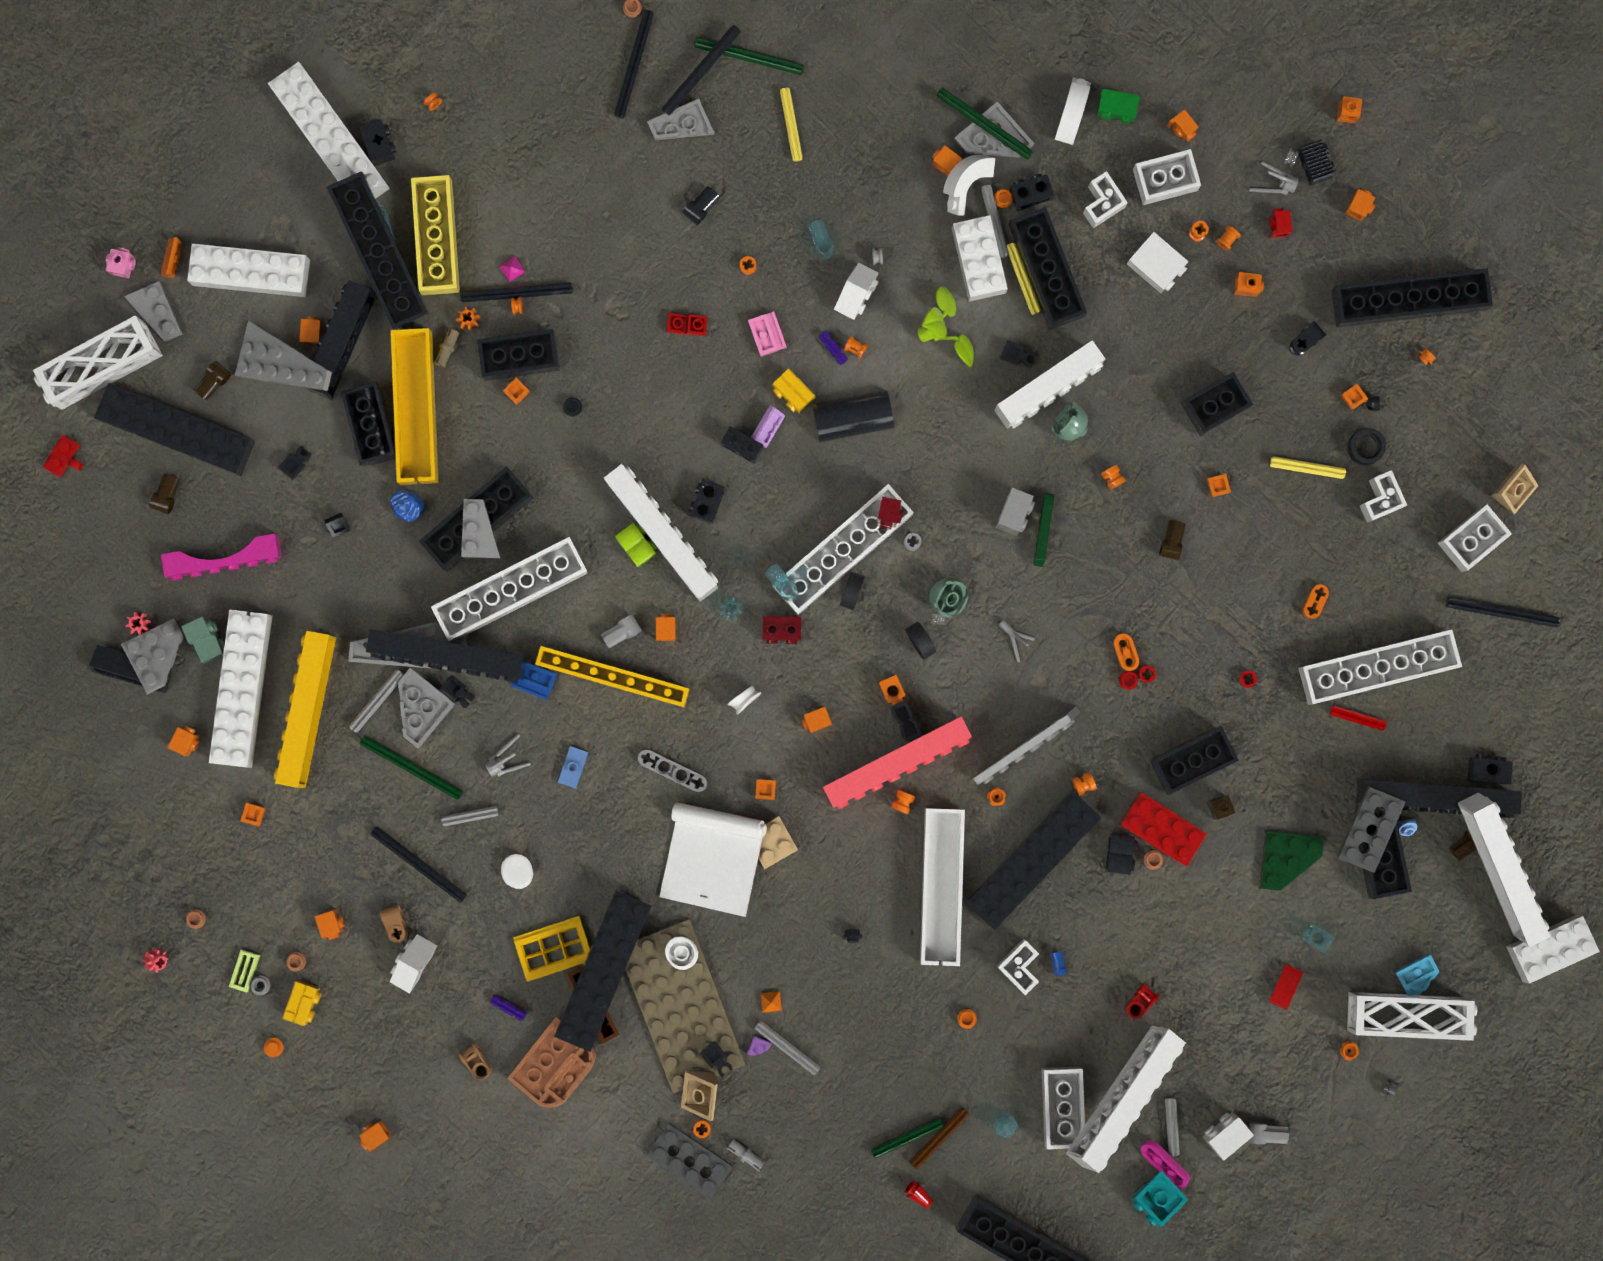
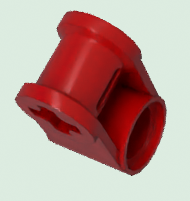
M1144 982L1124 1007L1125 1014L1133 1019L1141 1018L1158 1000L1160 994H1155L1147 987V983ZM1134 1004L1139 1008L1136 1015L1130 1013V1008Z

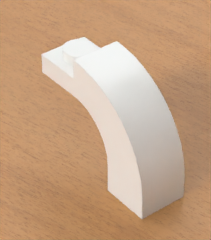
M1073 77L1055 140L1073 145L1086 105L1091 82Z
M972 155L961 160L952 169L943 193L949 195L947 212L955 215H964L966 195L970 185L978 178L993 177L994 157Z

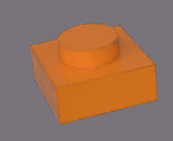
M517 378L503 390L516 405L530 393Z
M1358 384L1340 395L1351 411L1368 400Z
M1226 474L1206 479L1211 498L1231 492Z
M757 779L755 798L775 800L776 781Z
M246 803L240 821L260 827L266 808Z

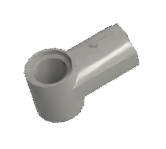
M632 614L619 621L618 625L602 633L601 636L610 649L625 639L628 640L636 636L642 630Z
M1250 1122L1249 1130L1254 1136L1249 1139V1143H1288L1289 1131L1287 1126Z

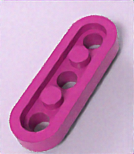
M1153 1140L1145 1141L1141 1147L1142 1155L1158 1171H1163L1177 1188L1186 1187L1190 1180L1189 1174L1157 1142Z

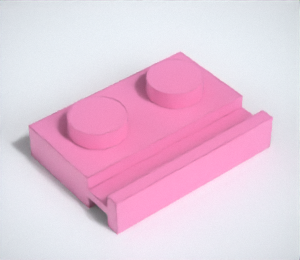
M774 311L748 320L760 357L787 348Z

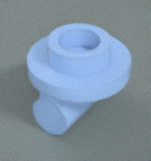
M1415 818L1397 821L1399 832L1402 836H1410L1417 830Z

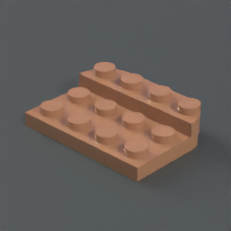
M555 1017L507 1078L536 1104L546 1108H556L564 1104L592 1069L596 1059L593 1047L591 1052L553 1037L560 1022L558 1017Z

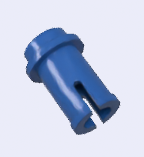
M1062 951L1050 953L1054 968L1052 972L1055 973V976L1067 974L1066 970L1068 968H1065Z

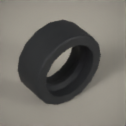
M1360 429L1348 441V454L1359 465L1367 466L1374 464L1383 457L1386 451L1385 438L1375 429ZM1362 436H1371L1377 442V452L1370 458H1364L1356 451V442Z
M850 572L840 606L851 610L855 609L865 579L864 575Z
M918 621L905 629L911 643L923 660L936 653L930 637Z

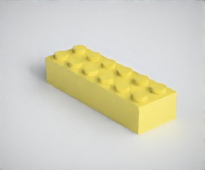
M449 175L411 178L419 292L421 295L460 293L452 180Z

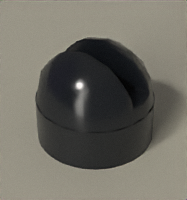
M1379 396L1370 397L1366 402L1368 410L1380 411Z

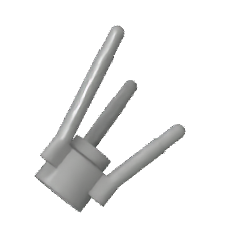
M1261 162V165L1270 169L1268 174L1281 179L1279 187H1282V189L1249 188L1250 192L1281 193L1287 195L1288 192L1294 193L1298 184V178L1270 164Z
M520 734L512 738L485 763L486 769L492 777L496 774L501 776L531 765L530 762L503 769L505 768L504 763L513 758L516 753H512L503 759L499 756L520 737Z

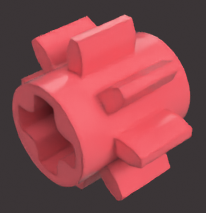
M134 612L132 618L127 617L129 624L126 627L132 629L130 634L134 635L138 631V634L141 635L143 631L150 630L148 624L151 621L145 619L147 614L143 613L139 617L138 612ZM136 621H139L140 627H137Z
M155 947L152 950L146 951L142 960L146 963L145 968L156 973L158 970L165 968L168 960L164 956L166 951Z

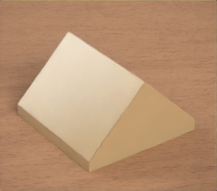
M1522 463L1513 468L1491 497L1515 515L1538 487V484L1527 466Z
M685 1072L681 1108L709 1121L713 1120L718 1085L715 1072Z

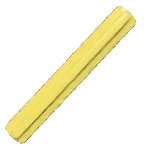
M786 87L780 89L792 160L797 162L802 160V152L790 88Z
M1010 243L1007 245L1008 254L1032 315L1041 312V308L1016 243Z
M1275 456L1271 457L1270 466L1274 468L1343 479L1346 475V469Z

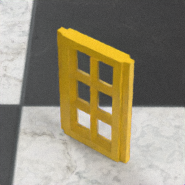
M580 916L513 937L527 982L583 964L590 951ZM576 928L579 938L564 943L561 933ZM557 934L560 945L545 949L542 939ZM538 941L541 951L526 956L523 945ZM581 942L584 952L569 957L566 946ZM562 948L565 958L549 963L546 953ZM543 955L546 965L530 969L527 959Z

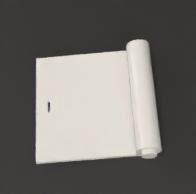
M676 802L672 809V820L676 822L659 897L746 917L761 842L767 830L764 821Z

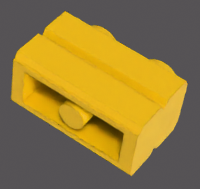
M787 369L772 384L774 394L779 399L783 397L787 401L786 406L792 412H802L815 399V395L790 369Z
M300 980L295 981L282 1018L302 1026L307 1025L308 1022L311 1023L315 1014L312 1009L314 1004H318L321 998V993H319L320 987Z

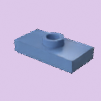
M570 746L558 783L576 789L589 752Z

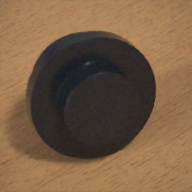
M577 398L567 399L563 405L564 412L571 417L578 416L582 412L581 401Z
M859 929L845 930L843 939L847 940V943H858L859 939H862V934H860Z

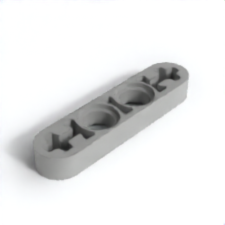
M643 750L638 755V761L642 766L693 791L702 792L707 787V780L704 776L653 751ZM650 753L651 759L656 760V756L660 758L656 762L655 769L651 767L653 763H643L642 755ZM666 761L669 763L670 768L667 772L659 770L660 762ZM681 769L687 773V777L683 781L676 778V772ZM690 773L694 774L692 778L695 780L701 778L704 786L696 789V784L690 782V785H687L686 782L690 778Z

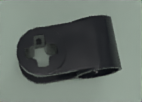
M1313 321L1301 331V334L1291 341L1289 350L1293 355H1302L1327 334Z

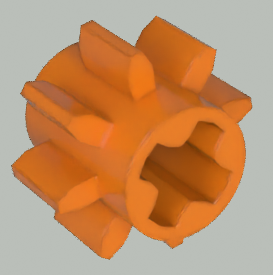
M465 306L464 311H458L460 318H457L456 321L458 323L462 322L460 326L462 330L468 327L471 331L473 326H479L476 321L480 319V316L474 315L476 313L475 308L470 311ZM467 316V317H471L472 320H471V321H468V320L466 321L464 318Z

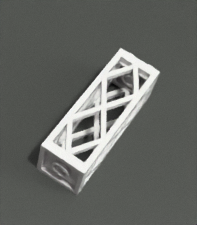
M135 315L34 369L33 372L36 375L34 380L39 387L43 388L45 392L43 397L46 402L63 410L106 387L108 383L121 379L163 355L146 323ZM119 344H130L121 359L111 358ZM136 344H141L142 346L139 351L130 356ZM111 347L105 358H98L102 351ZM76 367H86L77 383L67 382ZM92 368H98L95 375L86 379ZM67 370L61 382H57L56 377Z
M1348 992L1347 1031L1355 1035L1474 1041V1036L1477 1033V1027L1474 1024V1016L1477 1015V1005L1475 1001L1465 997ZM1378 1002H1382V1003L1376 1005L1375 1007H1373V1008H1371V1009H1369V1010H1367V1011L1365 1012V1009H1367V1008L1373 1006L1374 1004H1376V1003H1378ZM1396 1002L1420 1004L1416 1005L1415 1007L1409 1010H1406ZM1429 1004H1433V1005H1431L1430 1007H1428V1008L1422 1010L1421 1012H1419V1013H1417V1014H1415V1015L1413 1014V1013H1415L1416 1011H1418V1010L1424 1008L1425 1006H1427V1005H1429ZM1387 1005L1402 1013L1382 1025L1369 1017V1015ZM1448 1005H1456V1011ZM1437 1008H1441L1451 1015V1017L1433 1027L1420 1019ZM1406 1017L1408 1018V1019L1404 1020L1403 1022H1401V1023L1395 1025L1394 1027L1388 1028L1389 1026H1391V1025L1397 1023L1398 1021H1400V1020H1402V1019H1404V1018H1406ZM1364 1020L1374 1027H1365ZM1455 1021V1023L1443 1030H1438L1446 1026L1447 1024ZM1415 1022L1424 1029H1408L1403 1027Z

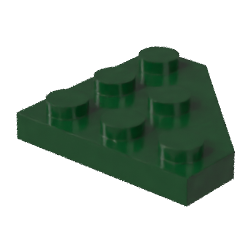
M1265 831L1260 889L1281 891L1322 857L1324 837Z

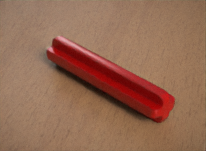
M1335 705L1330 710L1331 716L1378 730H1385L1387 725L1386 720Z

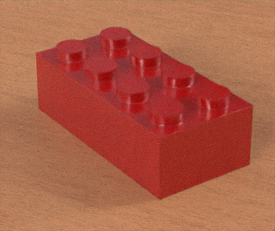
M1138 792L1118 824L1185 867L1188 866L1207 833L1142 792Z

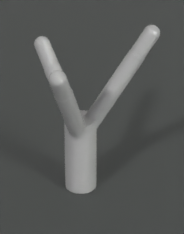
M1003 620L999 626L1010 636L1015 657L1019 663L1020 657L1015 638L1025 646L1029 644L1022 638L1032 641L1035 638L1016 632Z

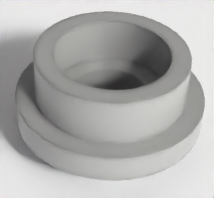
M257 976L251 982V990L256 995H264L270 990V981L265 976ZM259 982L264 983L263 989L258 987Z

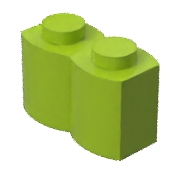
M632 523L618 533L615 538L639 568L656 555L654 550L657 548L651 540L647 541L644 538L645 531L639 524L635 526Z

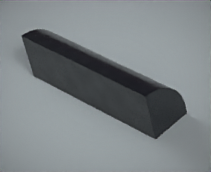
M97 645L89 663L92 672L142 686L126 653ZM171 668L165 686L155 691L166 693L171 678Z

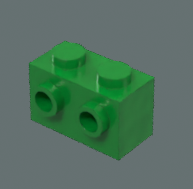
M1102 89L1096 116H1100L1103 120L1116 119L1123 124L1133 123L1136 118L1140 96Z

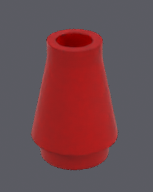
M913 1180L904 1190L907 1198L920 1204L925 1209L929 1208L933 1203V1199L930 1198L920 1182Z

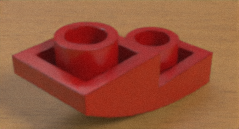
M668 313L666 333L706 336V316Z
M1285 964L1269 1002L1287 1010L1304 972Z

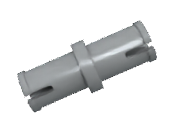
M735 1139L727 1148V1150L741 1158V1162L744 1163L745 1161L758 1172L766 1162L752 1153L750 1148H745Z

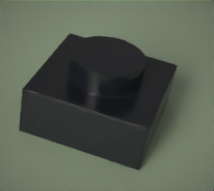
M342 512L324 520L333 538L350 531V526Z

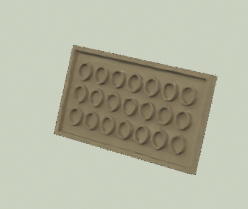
M690 919L638 939L626 966V972L672 1092L675 1093L683 1090L686 1071L715 1072L716 1076L719 1075L718 1067L715 1066L711 1069L700 1055V1052L714 1041L718 1043L727 1055L723 1060L730 1063L733 1070L744 1066L743 1056ZM683 936L689 938L696 945L698 959L691 968L679 970L668 962L665 948L667 943L675 937ZM726 1066L722 1068L723 1073L730 1071Z

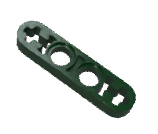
M1044 493L1034 557V566L1044 567L1054 504V494Z

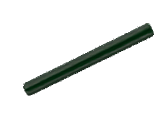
M696 37L694 47L710 52L717 42ZM731 45L722 54L797 75H802L804 70L803 64Z
M941 88L938 91L937 97L1023 158L1028 160L1032 156V149L945 88Z
M364 736L361 739V746L454 799L459 800L462 796L463 791L371 738Z

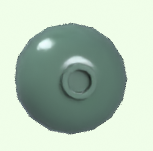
M1072 402V406L1066 405L1055 419L1058 422L1056 427L1052 425L1051 428L1053 434L1065 441H1072L1083 437L1088 431V415L1075 402Z
M951 578L941 579L930 590V604L938 614L950 618L952 617L951 615L959 614L965 608L968 601V595L965 590L967 588L958 580Z

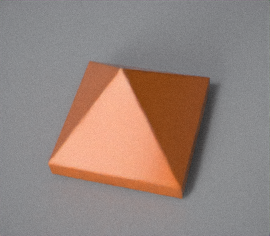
M780 991L761 993L763 1013L782 1011Z

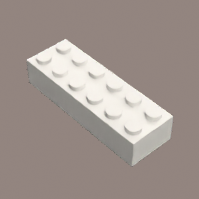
M192 244L187 281L192 286L306 297L310 259L306 255Z
M1092 340L997 404L994 411L1007 429L1011 426L1014 429L1023 423L1022 421L1026 416L1031 418L1038 413L1039 407L1043 405L1045 408L1053 403L1058 394L1062 397L1070 391L1069 389L1072 388L1073 384L1078 386L1084 382L1089 373L1093 376L1103 367L1102 363L1105 361V357Z

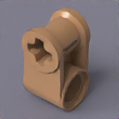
M399 904L381 910L380 917L389 939L395 943L404 942L408 938L409 933ZM397 930L402 931L400 938L394 936Z
M475 1042L464 1052L460 1051L458 1053L461 1061L475 1079L483 1080L491 1075L492 1067ZM480 1065L484 1066L487 1070L485 1076H481L478 1073Z

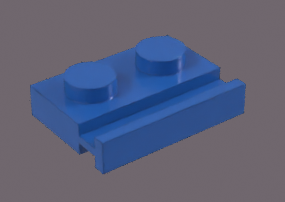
M527 663L524 681L519 680L518 683H512L511 686L548 700L558 674Z

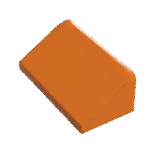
M176 237L168 240L161 269V276L173 279L175 278L182 242Z

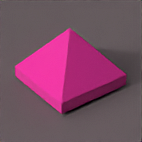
M515 256L499 266L509 282L525 273V270Z

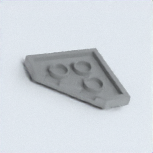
M998 102L982 114L1030 149L1034 146L1033 141ZM973 122L954 138L966 154L1021 157V155Z
M174 618L121 644L147 694L165 686L170 668H172L178 647L184 636Z
M409 668L398 682L403 724L402 731L403 737L419 749L455 706V703L439 692L437 688L416 671Z

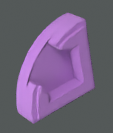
M754 1035L747 1054L753 1056L762 1054L770 1048L772 1042Z

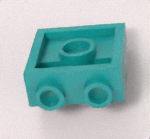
M1159 1171L1131 1197L1134 1201L1132 1203L1133 1207L1139 1212L1143 1211L1147 1215L1146 1221L1153 1227L1155 1225L1163 1227L1188 1201L1186 1196L1163 1171Z

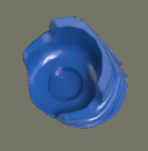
M399 490L390 499L395 516L406 522L416 520L424 512V501L415 491Z

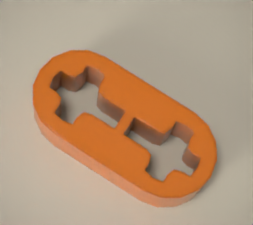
M1319 584L1310 590L1302 608V614L1305 618L1315 619L1321 614L1329 595V590L1325 585ZM1321 588L1324 596H1320L1318 600H1315L1317 597L1315 590ZM1313 603H1315L1316 605L1314 607V610L1316 611V614L1313 613L1309 615V610H1307V607L1310 608L1313 606Z

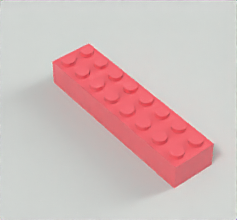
M961 716L824 786L823 789L832 807L837 806L838 809H841L849 804L848 800L854 798L856 801L866 796L865 792L871 789L874 792L883 787V782L888 780L889 783H892L901 778L899 774L903 772L909 774L917 770L918 764L923 763V765H927L935 761L934 756L940 754L943 757L952 752V747L957 745L960 748L970 743L968 739L972 736Z

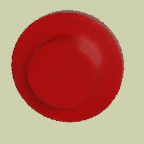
M1125 671L1119 676V684L1123 689H1134L1138 684V677L1133 671Z

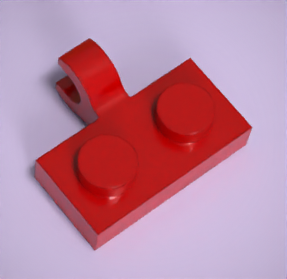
M61 435L43 468L60 478L68 465L81 471L84 464L73 458L80 444Z

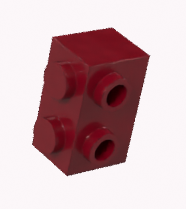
M882 497L877 524H880V528L891 530L892 527H896L897 523H901L903 510L900 509L902 500Z
M763 616L762 640H766V644H778V641H786L785 644L797 645V641H801V617Z

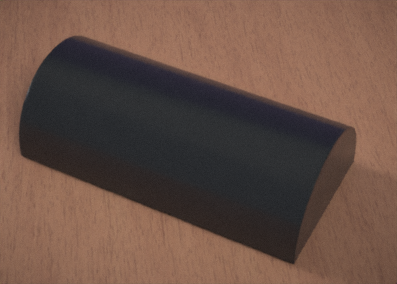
M375 381L341 391L359 465H374L396 458L395 445L378 382Z
M888 391L812 404L819 442L894 428Z

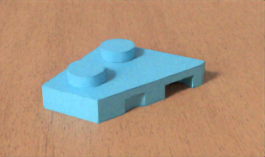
M1429 953L1395 970L1408 996L1421 995L1429 987L1430 981L1435 979L1440 972Z

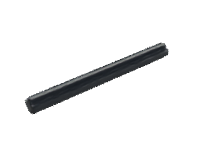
M644 10L614 112L617 118L623 119L625 117L654 16L650 10Z
M732 25L664 104L662 111L669 116L674 112L738 37L741 31L737 26Z
M572 283L462 291L460 292V300L464 303L572 294L573 285Z
M1448 597L1446 600L1447 608L1551 627H1558L1560 624V618L1556 616Z
M375 827L372 830V837L458 902H463L467 896L465 892L379 827Z

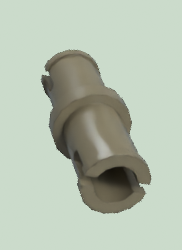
M448 329L443 343H440V351L434 361L435 365L443 368L446 367L450 354L454 352L453 347L460 335L458 331Z

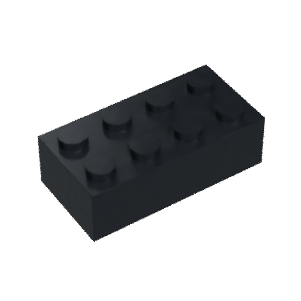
M553 329L477 339L481 373L485 381L560 371L556 335Z
M1218 726L1149 761L1166 795H1171L1239 761L1223 727Z
M1396 823L1375 873L1363 869L1369 899L1412 892L1398 823ZM1374 824L1366 828L1367 834H1373L1376 831ZM1362 842L1358 847L1359 851H1367L1368 843Z

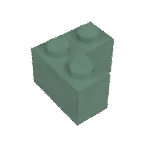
M201 617L181 626L188 643L194 645L201 663L206 664L223 656L225 641L223 638L220 639L217 633L219 632V627L215 621L212 622L211 619Z

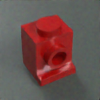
M1284 208L1273 209V214L1269 218L1270 229H1273L1270 238L1289 237L1292 234L1290 210H1284Z

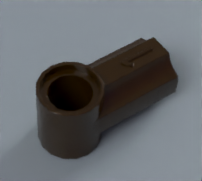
M215 361L207 368L206 375L193 390L207 401L219 386H223L230 379L232 373L218 361Z
M164 473L157 492L152 495L149 507L162 513L170 514L175 503L174 496L180 479Z
M1169 520L1159 556L1179 560L1182 551L1181 542L1185 523Z
M1469 829L1461 839L1449 847L1450 852L1458 861L1464 859L1475 849L1477 850Z

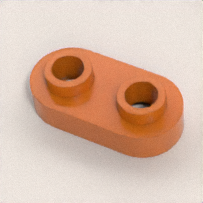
M1119 634L1113 641V647L1119 664L1123 670L1133 671L1139 665V657L1133 640L1128 634ZM1121 640H1124L1126 642L1125 647H1121L1119 645V642ZM1127 658H1130L1132 660L1131 665L1126 664L1125 661Z

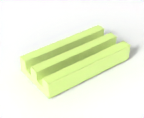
M243 949L240 950L229 987L249 992L260 958L259 954ZM244 955H246L247 958H246V961H245V965H244V968H243V971H242V974H241L239 983H238V985H236L235 982H236V979H237V976H238V973H239V970H240V967H241V964H242ZM251 958H254L245 987H242Z

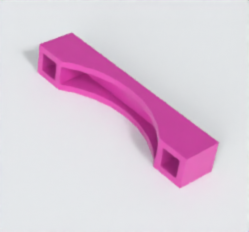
M276 534L255 537L240 552L222 559H197L181 551L161 554L164 577L171 579V581L182 580V576L190 575V578L202 576L201 573L204 572L216 574L221 572L220 569L228 568V571L238 570L239 566L242 565L254 567L258 566V562L263 561L266 564L276 563L277 559L282 558L279 536Z

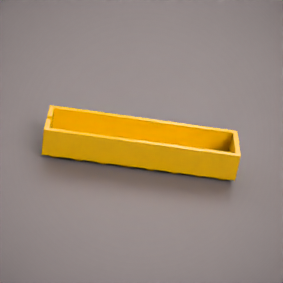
M429 328L391 330L397 483L400 485L418 484V482L421 484L439 483L432 332Z
M306 631V634L302 636L301 646H303L302 654L299 653L297 658L299 669L298 673L295 672L293 684H295V688L289 697L291 708L290 711H287L285 722L288 723L286 730L284 729L282 732L281 740L284 742L282 749H279L277 759L280 762L279 767L274 771L275 784L306 788L336 637Z

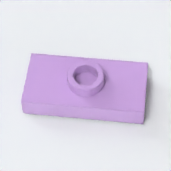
M770 405L751 438L763 444L764 448H767L785 415Z

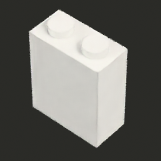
M1153 232L1130 258L1127 265L1158 292L1162 293L1164 290H1170L1175 284L1173 279L1177 275L1181 277L1187 270L1185 266L1189 261Z

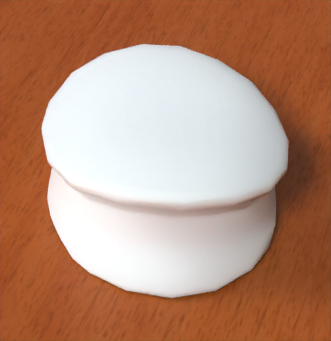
M750 686L727 705L732 706L736 709V714H739L758 698L761 692L756 691L754 686Z
M513 854L502 862L501 875L507 885L515 889H522L531 883L533 869L526 857Z
M681 936L675 937L667 943L665 955L668 962L674 968L685 970L691 968L696 963L698 950L693 941Z

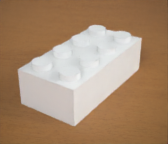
M991 216L954 223L952 232L968 301L1006 294L1008 288Z
M1575 915L1550 926L1548 929L1550 937L1530 948L1522 940L1506 946L1522 982L1530 984L1600 952L1583 916Z
M1080 1066L1041 1068L1044 1146L1046 1149H1069L1085 1126L1083 1069Z

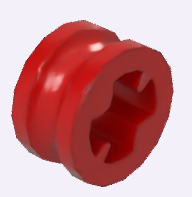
M1144 666L1140 669L1138 675L1142 682L1150 683L1156 678V671L1151 666ZM1146 669H1150L1149 672L1152 671L1153 673L1149 680H1145V677H1142V673Z
M1245 671L1240 675L1239 682L1243 687L1251 688L1257 683V676L1253 671ZM1244 675H1252L1251 679L1253 680V683L1251 684L1249 682V685L1245 684V679H1243Z

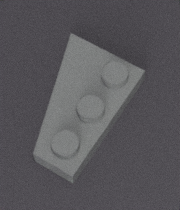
M699 99L676 108L669 116L663 114L647 121L655 140L714 135V131Z
M159 281L124 296L165 342L183 334Z
M464 499L461 557L501 559L484 500Z

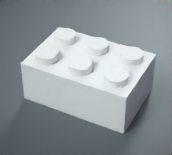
M1191 149L1136 163L1133 168L1143 205L1196 192L1201 186Z
M1484 505L1440 540L1438 545L1460 571L1465 572L1477 564L1512 533L1488 505Z

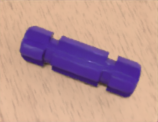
M824 331L819 335V339L822 343H825V347L831 355L836 357L838 364H844L848 358L842 353L834 339H831L830 334Z
M494 995L490 1001L491 1005L498 1006L500 1010L511 1016L514 1015L520 1021L527 1014L523 1009H518L516 1005L505 999L502 1000L498 995Z

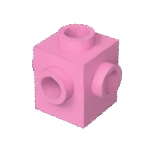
M125 248L111 249L110 254L106 256V271L110 275L130 278L131 270H134L136 264L134 256Z

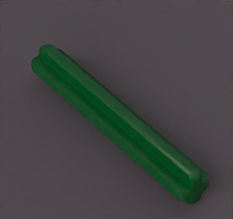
M940 1117L873 1147L871 1152L874 1158H879L943 1128V1122Z

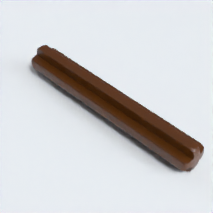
M963 1107L960 1108L944 1127L910 1161L911 1165L918 1169L969 1116V1113Z

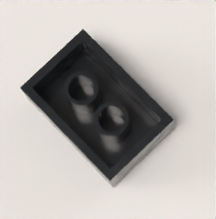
M1232 372L1185 399L1181 405L1199 436H1202L1249 409L1253 403L1235 373Z

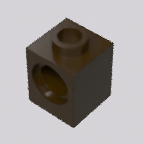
M1223 795L1207 802L1214 820H1219L1236 813L1229 795Z

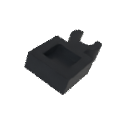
M1007 340L1000 359L1016 366L1021 361L1024 366L1031 368L1033 364L1028 363L1027 358L1032 357L1035 359L1036 354L1033 352L1024 353V346Z
M303 446L297 449L296 456L290 453L278 466V469L292 481L305 468V464L302 462L308 461L312 456L311 452L306 456L301 455V452L304 450Z
M453 675L439 689V692L452 702L458 699L460 705L464 708L469 706L465 698L471 702L475 698L472 693L464 691L466 686Z
M716 1041L700 1052V1055L711 1069L715 1066L718 1067V1073L721 1077L725 1076L722 1072L723 1067L726 1066L730 1071L733 1070L730 1063L724 1062L723 1059L727 1055Z

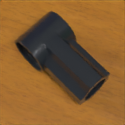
M707 186L695 200L687 204L682 213L693 223L699 225L706 217L708 210L716 203L720 196L715 190Z

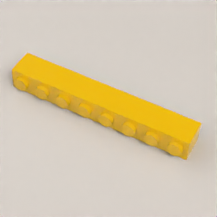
M540 646L535 665L683 708H685L690 689L543 646Z

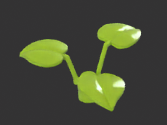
M942 285L936 291V301L943 314L938 308H931L923 320L922 327L918 328V336L922 342L931 339L935 341L955 340L954 347L957 354L967 366L972 367L974 350L970 340L963 334L959 335V337L946 336L947 329L943 318L947 314L950 317H954L957 308L953 295Z

